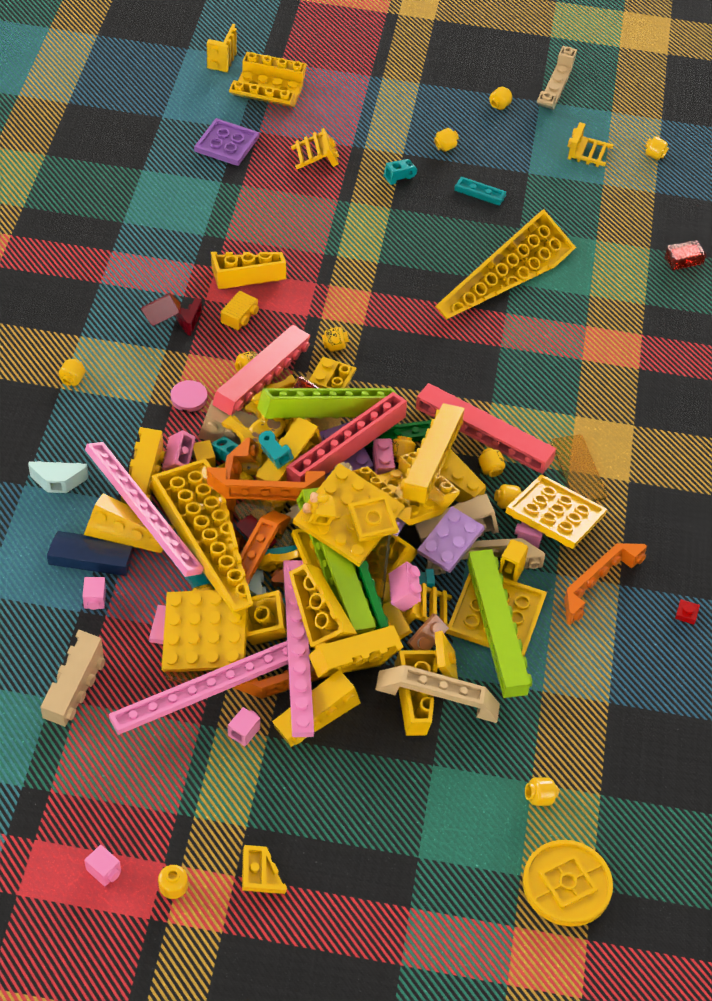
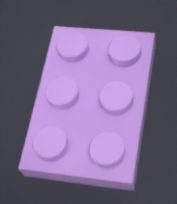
M452 506L420 545L417 552L448 573H451L484 531V526Z

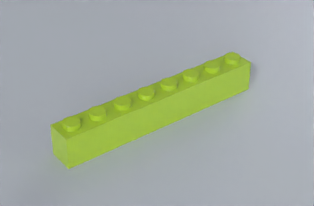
M263 388L257 409L267 419L298 417L302 419H322L325 417L336 419L339 417L355 418L392 392H396L392 388Z
M318 488L303 489L296 500L300 510L303 508L304 503L309 501L310 494L316 492ZM309 534L323 575L357 635L374 631L376 620L369 609V601L363 593L362 583L357 577L355 564Z
M492 549L469 552L467 565L503 698L528 695L529 688L532 686V677L526 670L527 659L525 656H522V642L516 635L518 633L517 624L512 620L511 605L508 606L507 603L508 593L506 589H503V575L498 571V558L494 557Z

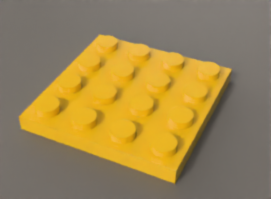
M339 463L318 488V490H326V495H331L334 501L336 517L331 524L327 526L310 523L309 518L312 513H304L303 508L293 519V524L360 567L382 537L359 542L348 510V504L387 495L395 520L404 511L405 505ZM309 499L307 503H309L312 507L313 503Z
M541 474L507 506L505 513L544 533L546 536L559 541L564 546L574 549L605 516L607 509Z
M469 573L446 634L490 648ZM503 578V589H506L508 593L507 603L508 606L511 605L512 620L517 624L518 633L516 635L518 639H521V652L524 657L547 592Z
M216 590L167 592L162 671H214L246 658L248 608L234 613Z

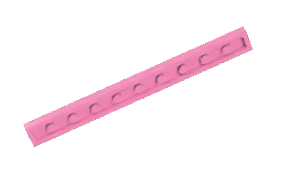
M104 442L87 444L85 451L185 577L202 574L204 567Z
M283 560L292 737H314L310 658L308 656L309 641L289 575L290 571L304 564L302 560Z
M287 641L109 714V719L116 733L120 735L288 665Z

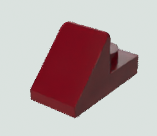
M194 298L193 303L189 304L188 309L181 308L180 313L176 314L177 321L189 336L192 335L202 313V299Z

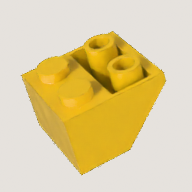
M322 357L308 381V388H346L356 371V367Z

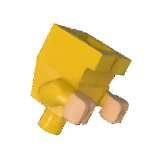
M320 489L318 493L312 492L310 494V501L313 505L311 507L309 503H304L303 512L312 513L309 518L310 523L329 526L336 517L335 504L332 496L326 495V490Z

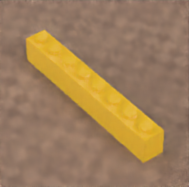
M443 403L440 410H436L435 419H432L430 429H427L425 438L422 439L421 446L417 449L416 458L412 459L411 468L407 469L406 477L402 479L400 490H403L402 499L426 503L463 424L465 408Z

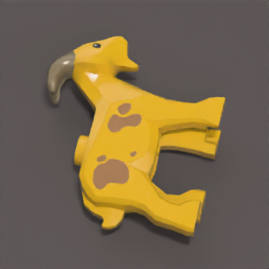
M261 391L244 407L245 411L254 413L258 418L249 428L245 427L235 415L233 417L230 415L221 424L223 427L231 429L240 438L241 443L246 438H251L258 444L259 454L256 458V463H242V472L255 476L258 469L262 466L263 450L259 442V435L264 431H272L277 442H279L278 438L285 428L283 418H264L257 409Z

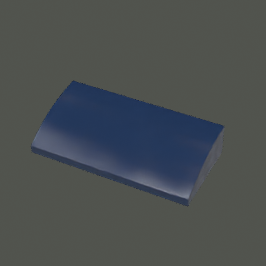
M57 531L47 553L48 565L127 576L135 547L83 534Z

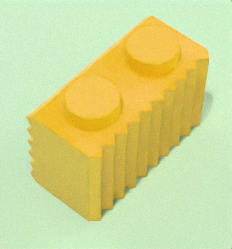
M239 291L225 305V308L221 310V323L237 331L242 326H246L249 318L252 315H256L259 310L258 299Z
M513 539L510 540L501 556L498 570L499 573H502L503 578L515 582L519 579L524 570L528 546Z

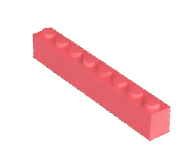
M291 325L216 391L212 405L231 416L236 411L239 412L246 402L249 403L256 393L258 394L262 391L265 385H269L275 376L278 377L284 368L287 369L291 362L297 360L302 352L307 351L310 345L308 342L310 335Z
M430 383L417 396L415 409L435 418L436 410H440L443 403L465 408L460 432L493 449L499 450L502 454L541 474H544L554 460L555 447Z
M392 392L286 466V481L305 482L306 471H325L326 475L337 464L344 462L406 418L407 401Z

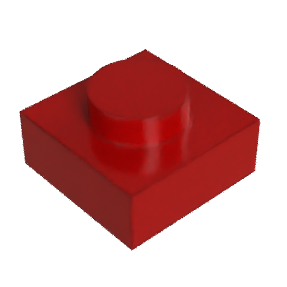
M681 599L675 619L694 625L700 605Z

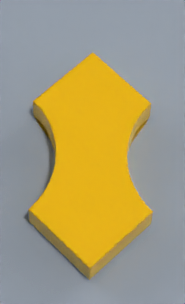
M298 549L284 554L268 553L263 557L257 569L271 572L278 568H283V560L302 559Z

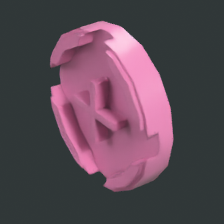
M191 380L182 381L171 390V402L178 410L194 412L200 410L206 404L207 390L199 382Z

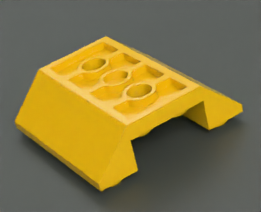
M246 52L242 61L240 78L238 81L233 80L229 93L249 99L295 107L303 87L307 64Z
M416 452L399 456L398 469L377 475L368 466L352 471L405 505L404 511L398 518L409 526L442 515L460 494V490L439 473L425 504L402 499L403 490H400L401 482L406 477L407 469L411 468V462L413 458H416Z

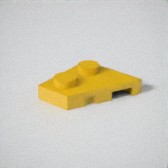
M244 845L242 891L285 894L287 886L285 883H282L278 875L279 871L275 863L272 862L267 847Z

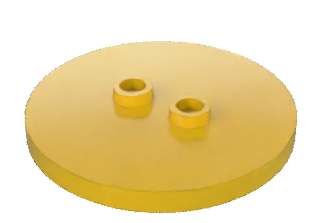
M556 840L540 846L531 854L523 872V889L529 904L546 920L562 926H581L596 920L606 910L613 892V879L608 865L595 850L580 842Z

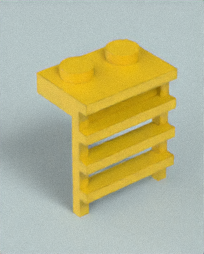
M232 24L224 42L211 39L207 41V68L228 72L229 67H231V61H234V56L237 55V29L235 24Z
M579 122L578 127L573 129V138L570 137L567 147H570L568 159L575 158L577 162L583 160L588 165L594 163L596 164L595 167H599V165L606 166V162L601 160L606 148L613 149L614 145L584 137L585 124ZM588 143H592L593 146L589 156H583ZM597 145L603 146L598 159H593L592 157Z
M325 128L321 129L322 132L318 134L314 132L310 138L304 137V140L301 142L295 141L296 144L291 146L292 150L297 149L300 164L295 165L297 170L324 157L328 158L333 167L339 164L337 159L339 154L335 148L336 142L333 137H329ZM315 141L316 150L318 154L315 157H313L310 142ZM303 145H306L309 157L306 161L304 160L301 147Z
M425 583L420 584L422 588L420 592L421 602H418V604H415V606L406 611H402L408 624L415 619L426 622L432 614H437L438 596L440 598V619L448 626L447 600L450 601L452 595L447 594L445 590L442 592L438 591L437 587L429 588ZM427 593H429V617H427Z

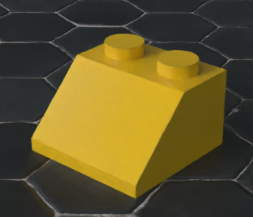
M277 590L252 596L253 606L248 608L246 639L251 645L286 638V612L281 592Z

